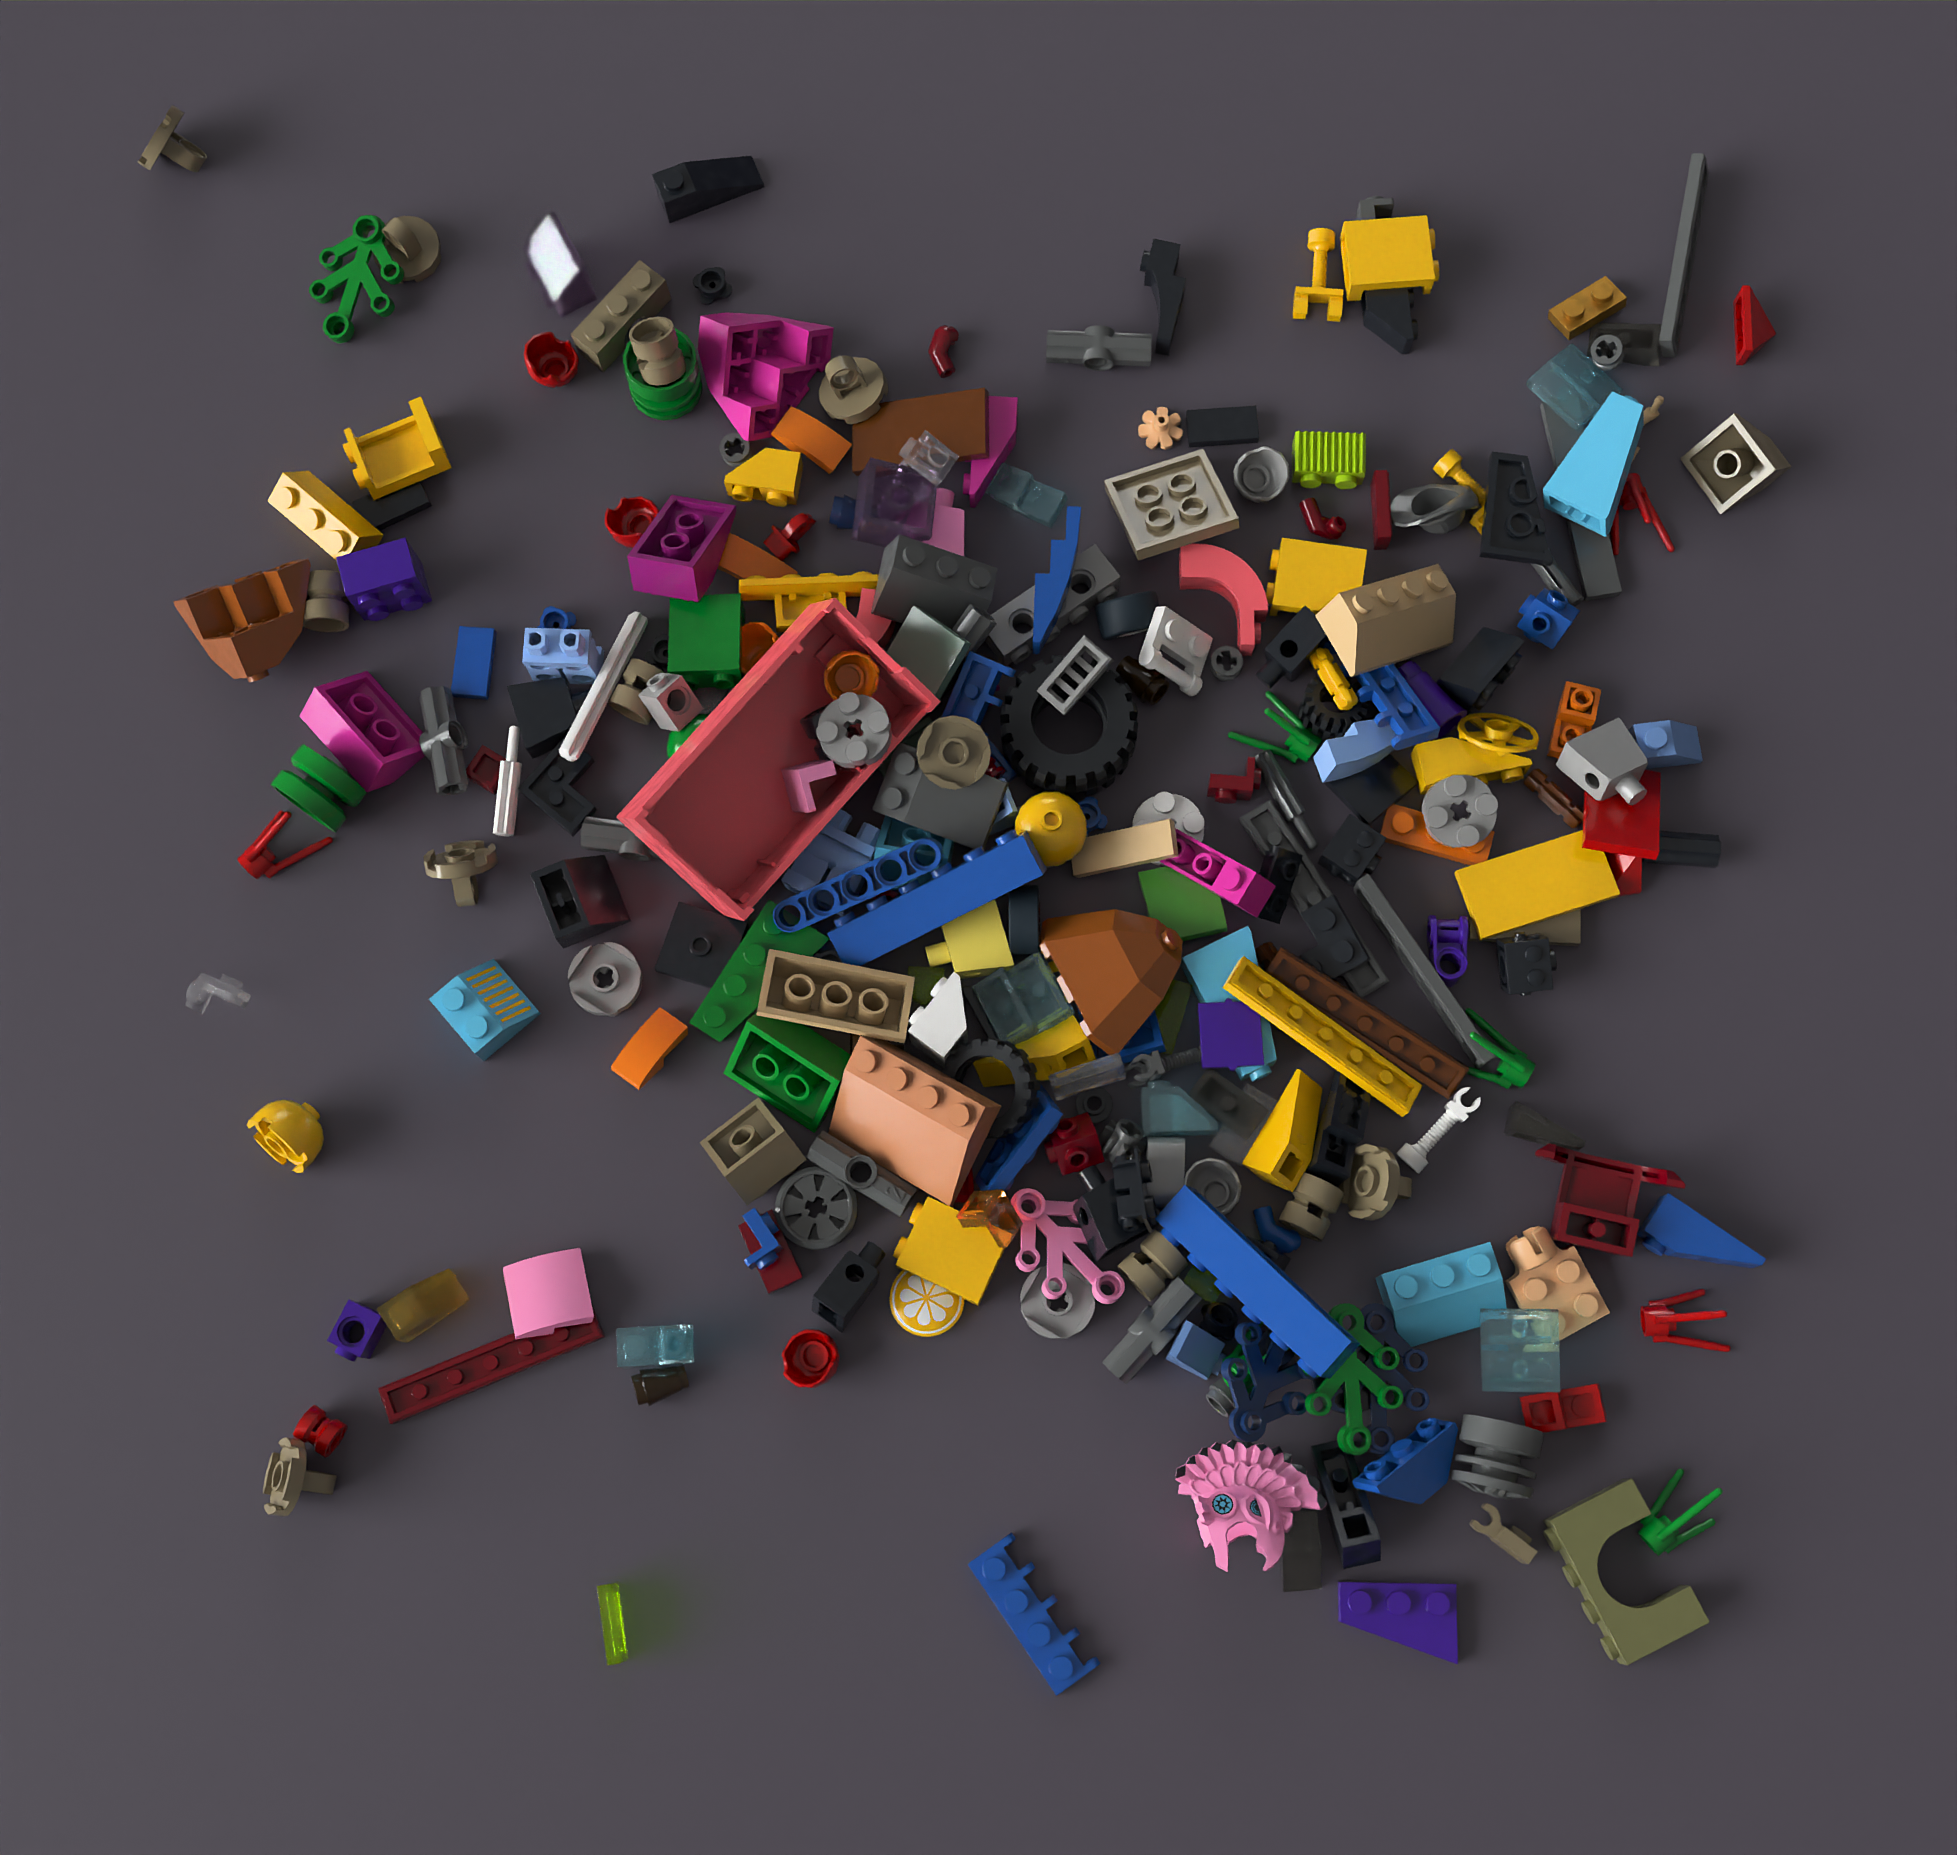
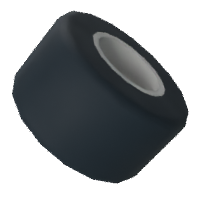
M1139 592L1096 605L1095 613L1102 639L1114 640L1148 631L1155 608L1160 607L1156 592Z

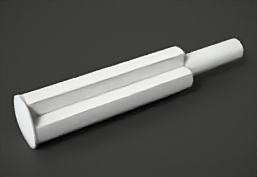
M511 726L509 728L506 761L500 762L492 832L493 834L506 837L514 836L518 803V787L522 763L517 762L520 728L518 726Z

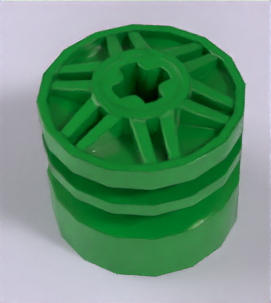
M676 328L675 331L679 340L678 348L682 350L686 371L674 382L658 386L644 382L630 341L627 343L623 354L624 370L633 402L638 410L648 417L663 421L678 419L690 413L699 403L703 391L696 349L690 338Z

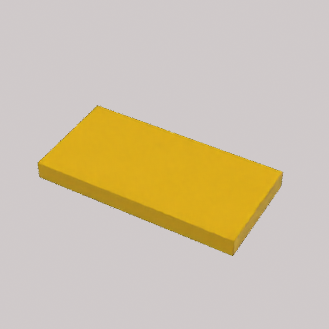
M1583 830L1456 870L1454 874L1479 941L1618 897L1620 892L1605 853L1603 851L1582 848Z

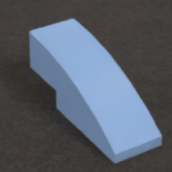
M1374 719L1353 722L1343 737L1326 739L1313 757L1322 782L1334 781L1359 773L1390 754L1394 750L1390 742L1397 736L1390 725L1378 727Z

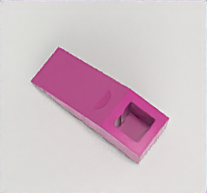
M989 396V458L965 461L971 462V474L964 473L963 495H969L970 507L972 508L977 506L1016 445L1018 397Z
M1175 828L1178 857L1160 860V862L1240 909L1258 917L1276 886L1255 871Z

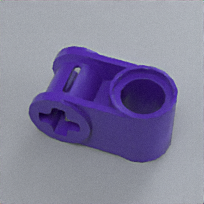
M1429 915L1426 929L1429 962L1447 988L1452 987L1458 983L1468 965L1467 916H1460L1459 919H1437L1435 915ZM1445 960L1452 962L1456 967L1457 973L1447 974L1443 972L1439 962Z

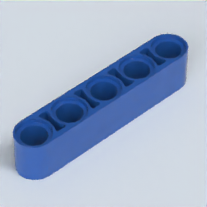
M921 838L791 896L776 905L773 911L774 923L783 932H795L926 874L938 867L943 861V847L934 838ZM920 845H930L935 850L936 857L932 864L925 865L917 859L916 853ZM887 860H895L901 865L902 873L899 879L892 880L885 876L883 865ZM853 875H861L867 880L868 889L865 894L859 895L851 890L850 879ZM820 890H827L833 895L834 905L831 909H823L817 904L816 897ZM787 905H794L799 909L801 917L798 924H790L784 919L783 910Z

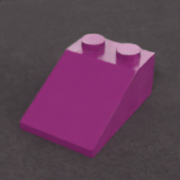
M671 495L627 555L633 590L652 595L699 602L714 580L737 512L736 505Z

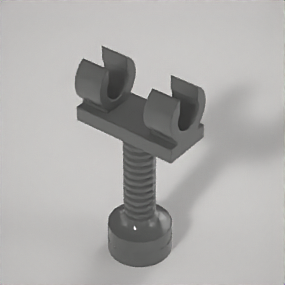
M1199 1046L1160 1058L1158 1050L1151 1052L1149 1055L1140 1054L1136 1056L1131 1064L1125 1068L1123 1074L1131 1070H1138L1141 1074L1134 1077L1138 1081L1130 1082L1127 1086L1137 1089L1142 1087L1147 1081L1148 1084L1155 1083L1166 1071L1200 1062L1201 1048Z

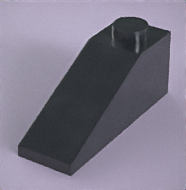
M752 155L683 162L652 174L658 197L669 223L764 188V183Z
M1337 1440L1311 1446L1322 1495L1327 1501L1325 1507L1343 1570L1381 1561V1538L1366 1492L1355 1488L1352 1483L1360 1475L1354 1455L1343 1452Z

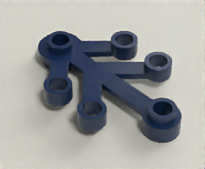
M1371 1303L1360 1309L1364 1317V1329L1383 1346L1385 1342L1389 1347L1396 1349L1402 1358L1403 1366L1408 1371L1421 1372L1427 1367L1428 1357L1425 1352L1420 1349H1413L1394 1330L1395 1322L1389 1308L1379 1303ZM1374 1315H1378L1382 1320V1326L1378 1330L1373 1329L1370 1325V1320ZM1359 1346L1356 1349V1352H1358L1362 1347ZM1384 1352L1382 1355V1362L1385 1365L1389 1364V1362L1385 1359ZM1368 1353V1359L1363 1364L1384 1383L1387 1382L1389 1385L1398 1387L1403 1393L1404 1403L1408 1409L1423 1411L1428 1407L1430 1399L1424 1389L1415 1388L1396 1368L1392 1370L1377 1368L1373 1362V1356ZM1414 1353L1418 1354L1421 1358V1364L1417 1368H1413L1409 1363V1358ZM1359 1382L1361 1390L1364 1385ZM1342 1386L1331 1398V1408L1337 1412H1345V1406L1339 1408L1335 1403V1397L1339 1393L1344 1394ZM1370 1392L1371 1424L1367 1426V1429L1371 1433L1372 1443L1368 1451L1373 1454L1383 1455L1389 1452L1391 1445L1395 1443V1435L1393 1430L1387 1426V1408L1381 1407L1377 1402V1397ZM1415 1392L1420 1393L1422 1396V1403L1418 1407L1413 1406L1411 1403V1396ZM1378 1432H1383L1386 1436V1442L1383 1446L1379 1447L1376 1445L1374 1437Z
M1243 1322L1236 1327L1235 1338L1242 1346L1246 1362L1241 1358H1227L1221 1365V1374L1228 1382L1236 1407L1229 1417L1230 1430L1239 1440L1254 1442L1263 1436L1267 1423L1287 1414L1302 1415L1306 1412V1395L1302 1392L1289 1391L1284 1394L1281 1401L1264 1407L1268 1394L1300 1379L1314 1380L1318 1377L1313 1378L1306 1375L1297 1364V1361L1295 1364L1278 1371L1285 1351L1273 1340L1263 1361L1258 1346L1262 1338L1261 1328L1254 1322ZM1247 1328L1251 1330V1338L1249 1341L1246 1339L1245 1336ZM1234 1363L1237 1366V1374L1235 1376L1231 1372V1367ZM1248 1368L1254 1384L1250 1397L1243 1381L1247 1376ZM1294 1397H1296L1298 1402L1295 1410L1292 1407ZM1250 1416L1252 1418L1251 1428L1248 1427V1419Z

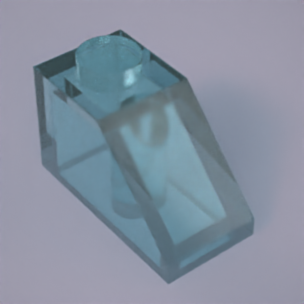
M1170 1081L1148 1082V1087L1141 1088L1140 1107L1143 1137L1217 1134L1218 1122L1179 1086L1170 1087Z

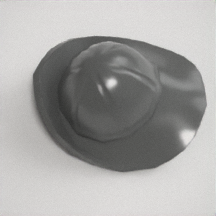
M1433 483L1406 489L1395 496L1391 504V520L1395 526L1410 527L1418 525L1425 531L1433 534H1446L1455 530L1461 524L1467 509H1477L1480 503L1477 495L1469 486Z

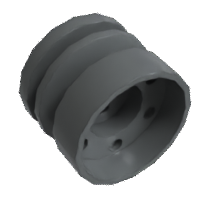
M1464 1414L1459 1440L1475 1447L1474 1455H1455V1461L1471 1466V1471L1452 1470L1451 1480L1461 1483L1471 1489V1491L1507 1500L1515 1498L1532 1499L1534 1489L1517 1484L1518 1477L1536 1480L1537 1473L1520 1466L1522 1458H1540L1545 1433L1502 1420Z

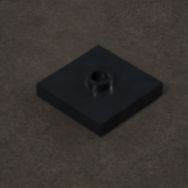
M678 902L655 966V971L711 989L745 937L748 924Z

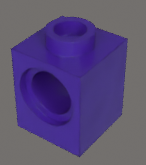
M348 1299L327 1341L337 1346L336 1354L355 1362L357 1357L370 1359L391 1318L359 1302ZM362 1323L365 1329L364 1337L359 1342L354 1343L350 1338V1331L355 1324Z

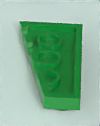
M768 900L689 1023L720 1043L758 1007L769 949L812 957L830 938L810 925L791 933L778 929L773 920V911L777 904ZM785 909L783 910L786 922L798 924L799 918Z

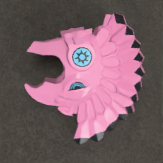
M1233 1439L1226 1444L1215 1442L1211 1447L1202 1448L1198 1454L1189 1457L1186 1464L1176 1469L1175 1480L1181 1483L1178 1494L1191 1495L1199 1515L1197 1524L1204 1546L1208 1548L1212 1545L1216 1566L1228 1572L1229 1544L1239 1537L1248 1535L1256 1539L1257 1552L1263 1554L1266 1558L1263 1571L1273 1568L1282 1556L1285 1545V1533H1288L1293 1526V1513L1291 1511H1300L1301 1508L1322 1510L1327 1504L1324 1497L1318 1493L1320 1481L1315 1476H1306L1307 1470L1303 1465L1292 1464V1454L1283 1452L1279 1445L1270 1449L1264 1443L1255 1445L1251 1442L1240 1443Z

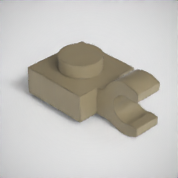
M1483 1503L1481 1508L1489 1513L1490 1522L1483 1526L1478 1521L1472 1519L1470 1521L1471 1527L1475 1531L1487 1535L1490 1540L1519 1562L1529 1564L1538 1552L1529 1545L1532 1539L1515 1526H1512L1510 1530L1503 1527L1497 1508L1491 1504Z

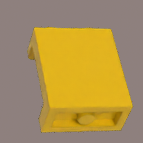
M1427 215L1344 221L1340 235V246L1347 301L1361 300L1365 290L1422 286V294L1431 293L1434 282L1439 280L1438 260H1433L1432 250L1435 249V231L1433 228L1429 229Z
M421 396L408 401L413 413L412 416L360 437H355L350 427L344 429L348 442L342 444L350 463L356 462L358 467L352 470L360 489L367 488L374 500L452 468L433 419Z
M1282 537L1279 550L1272 549L1269 570L1276 572L1274 583L1268 582L1266 588L1268 604H1271L1269 615L1277 616V612L1280 610L1298 613L1305 605L1316 615L1338 593L1361 587L1367 550Z
M927 1197L925 1203L918 1202L912 1212L909 1223L914 1226L909 1237L902 1236L893 1254V1257L898 1259L896 1267L979 1306L1008 1244L1010 1234L933 1198Z

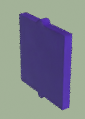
M1227 998L1225 1002L1198 1003L1202 1069L1229 1068L1231 1071H1235L1237 1067L1264 1066L1260 1014L1242 1001L1232 1002L1230 998Z

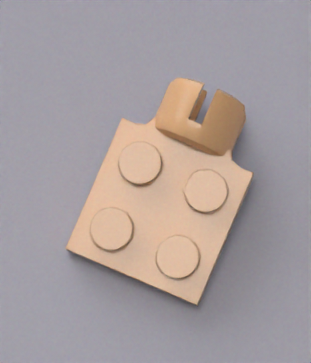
M1540 1226L1529 1228L1522 1232L1524 1237L1518 1239L1517 1235H1515L1506 1243V1250L1515 1265V1273L1505 1282L1541 1348L1546 1349L1610 1313L1574 1245H1568L1565 1248L1559 1249L1552 1240L1548 1230Z

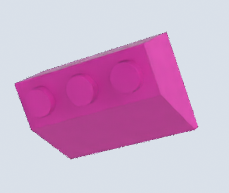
M368 671L315 687L300 714L302 720L366 792L392 784L425 756L419 743L420 735L423 732Z

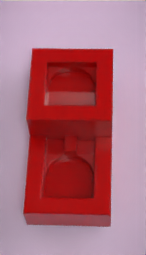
M1599 1383L1519 1397L1525 1426L1542 1431L1543 1433L1607 1422Z

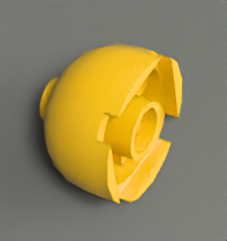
M1042 792L1030 797L1021 806L1015 819V830L1018 835L1025 831L1028 832L1045 866H1059L1072 859L1082 850L1087 837V820L1080 805L1070 796L1060 792Z
M277 1100L268 1103L247 1123L249 1129L255 1125L258 1130L253 1136L257 1143L283 1166L287 1163V1159L297 1165L292 1170L296 1173H303L320 1153L324 1141L322 1127L317 1121L320 1115L315 1108L306 1102L302 1105L292 1100Z

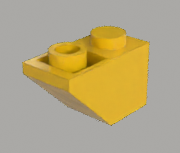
M772 448L763 449L725 475L724 484L728 496H732L733 499L741 502H751L752 499L763 500L777 507H784L787 504L797 505L803 472L801 453Z

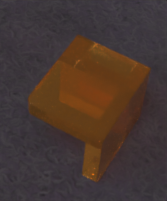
M1003 1189L974 1191L956 1216L963 1228L986 1226L999 1248L1008 1247L1023 1225Z

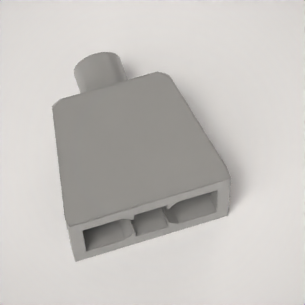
M1620 718L1567 741L1556 763V766L1598 801H1603L1619 793L1629 805H1634L1642 800L1647 793V790L1641 785L1639 780L1648 765V760Z

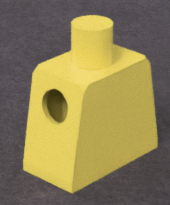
M995 899L942 925L945 941L925 947L930 968L951 962L953 971L960 976V979L1015 972L1013 958Z

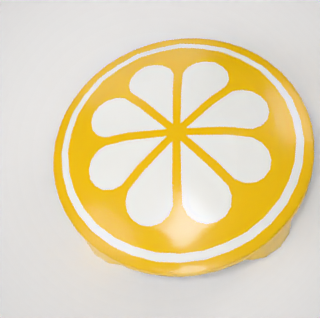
M902 1270L895 1278L889 1297L890 1308L897 1323L907 1332L922 1337L937 1336L952 1328L960 1319L965 1301L963 1297L905 1270Z

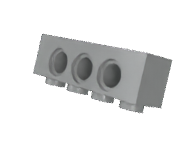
M1096 544L1076 557L1069 591L1057 623L1045 644L1053 641L1060 634V629L1070 622L1074 625L1082 621L1089 614V609L1099 602L1103 603L1112 600L1118 594L1120 575ZM1076 584H1085L1090 590L1084 594H1078L1072 590V587ZM1035 585L990 615L997 624L984 641L1002 665L1007 666L1012 662L1018 664L1025 660L1032 652ZM1019 623H1027L1032 629L1028 633L1022 634L1015 631L1014 627Z

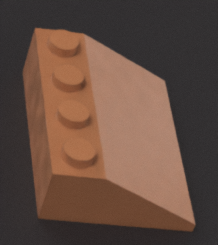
M860 1036L844 1069L828 1134L860 1154L870 1157L875 1163L948 1206H953L1001 1105L886 1040Z

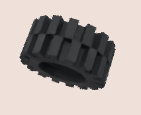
M1316 676L1312 679L1311 684L1309 683L1306 687L1299 707L1301 709L1299 717L1304 719L1303 726L1306 729L1311 726L1313 727L1311 733L1315 736L1319 732L1322 733V740L1329 739V736H1333V738L1342 737L1353 722L1364 721L1369 701L1360 702L1358 699V703L1345 713L1332 712L1325 708L1321 702H1334L1333 697L1335 695L1331 696L1321 678L1319 679ZM1345 677L1350 684L1348 689L1352 688L1356 694L1361 688L1360 683L1357 681L1352 685L1350 683L1352 677Z

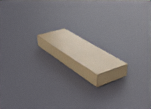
M1165 819L1086 837L1082 850L1072 858L1073 876L1081 878L1178 857L1174 821Z

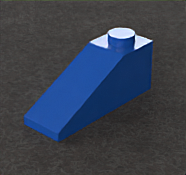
M1669 1193L1659 1197L1637 1231V1235L1644 1239L1642 1242L1643 1246L1659 1256H1662L1664 1253L1667 1256L1745 1268L1761 1266L1766 1258Z

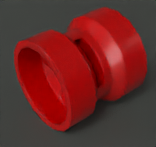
M313 1405L299 1420L294 1429L293 1437L302 1440L304 1443L312 1444L315 1452L326 1458L340 1444L347 1431V1425L339 1419L331 1420L326 1416L325 1410L317 1405Z

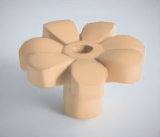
M1158 407L1156 415L1150 410L1143 414L1142 420L1145 424L1139 425L1138 435L1141 438H1147L1146 446L1153 450L1160 443L1161 448L1167 450L1172 448V440H1181L1183 430L1177 427L1181 423V418L1177 413L1168 416V409L1166 407Z

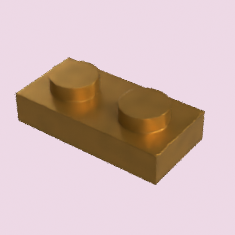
M1604 276L1549 309L1548 319L1568 340H1571L1626 307L1627 297L1607 276Z

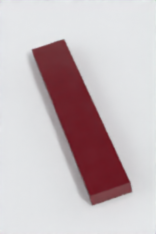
M593 1304L594 1318L591 1323L558 1327L554 1329L553 1334L515 1339V1334L512 1333L378 1388L390 1424L398 1423L605 1338Z

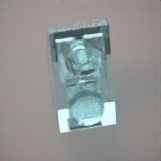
M694 1324L617 1328V1367L653 1368L695 1363Z

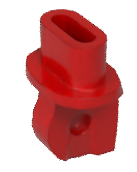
M799 513L787 523L783 530L772 525L771 529L773 532L763 543L779 560L783 561L792 551L796 554L800 552L796 541L817 521L808 513Z

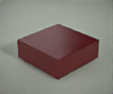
M482 745L466 768L467 779L495 795L498 790L500 762L506 761V758Z

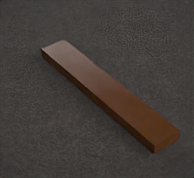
M1280 947L1266 968L1265 972L1388 1061L1448 1100L1469 1071L1467 1065L1284 947Z

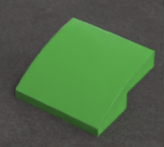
M1168 866L1138 872L1148 917L1158 919L1167 928L1175 930L1183 941L1227 932V924L1220 896Z

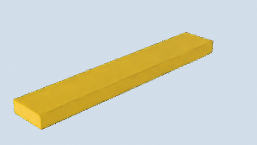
M1243 956L1238 960L1222 988L1398 1115L1403 1117L1409 1113L1423 1086L1249 959Z

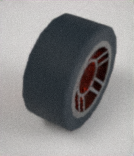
M1024 885L1009 892V943L1011 954H1040V890L1038 885Z

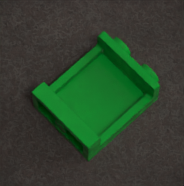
M741 593L703 595L699 602L670 597L667 672L682 675L692 691L708 687L728 690L736 686L743 678L741 669L742 624H745L746 610Z

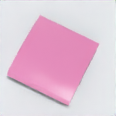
M580 1248L552 1252L503 1267L515 1339L553 1334L554 1329L558 1327L593 1322L594 1313Z

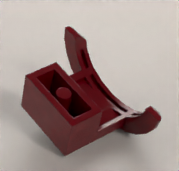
M1551 1143L1535 1151L1534 1155L1538 1158L1564 1165L1550 1230L1552 1240L1623 1257L1633 1256L1640 1219L1634 1218L1641 1182L1678 1189L1686 1188V1184L1674 1171L1602 1158L1566 1149Z

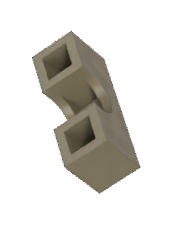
M639 260L571 333L577 352L604 373L625 350L624 339L631 325L639 318L655 317L671 300L666 280Z

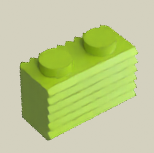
M1295 432L1292 443L1291 481L1293 483H1300L1304 488H1316L1321 486V483L1335 484L1339 489H1352L1357 485H1362L1366 474L1365 433Z

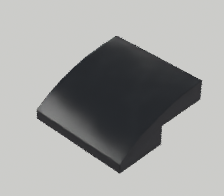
M1388 754L1378 763L1359 773L1325 782L1324 784L1362 822L1371 825L1387 809L1399 802L1418 784V781L1391 754Z

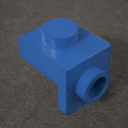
M753 1208L742 1217L762 1248L747 1257L744 1262L751 1270L757 1266L759 1270H763L779 1259L776 1253L783 1248L774 1236L779 1229L768 1212L761 1215L756 1208Z

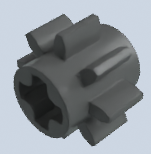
M1112 1119L1098 1136L1099 1141L1104 1143L1101 1147L1103 1156L1113 1164L1115 1163V1157L1120 1155H1128L1130 1159H1135L1134 1148H1138L1141 1154L1147 1146L1146 1143L1140 1141L1143 1137L1142 1129L1135 1122L1128 1119H1121L1118 1123Z

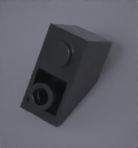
M1413 288L1363 291L1360 300L1363 325L1399 353L1409 354L1412 342L1418 339L1417 320L1411 319L1410 309L1414 307Z

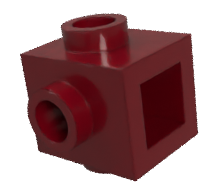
M1088 1112L1071 1118L1061 1119L1055 1131L1048 1135L1049 1141L1043 1143L1050 1164L1057 1162L1062 1176L1105 1162L1097 1132Z

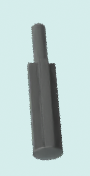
M1270 749L1258 753L1254 756L1256 768H1261V777L1287 822H1294L1308 848L1311 850L1315 849L1319 843L1302 816L1306 811Z

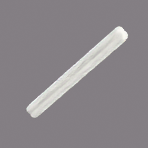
M634 611L628 615L559 749V754L570 762L580 758L648 624L647 617L643 616L640 612Z

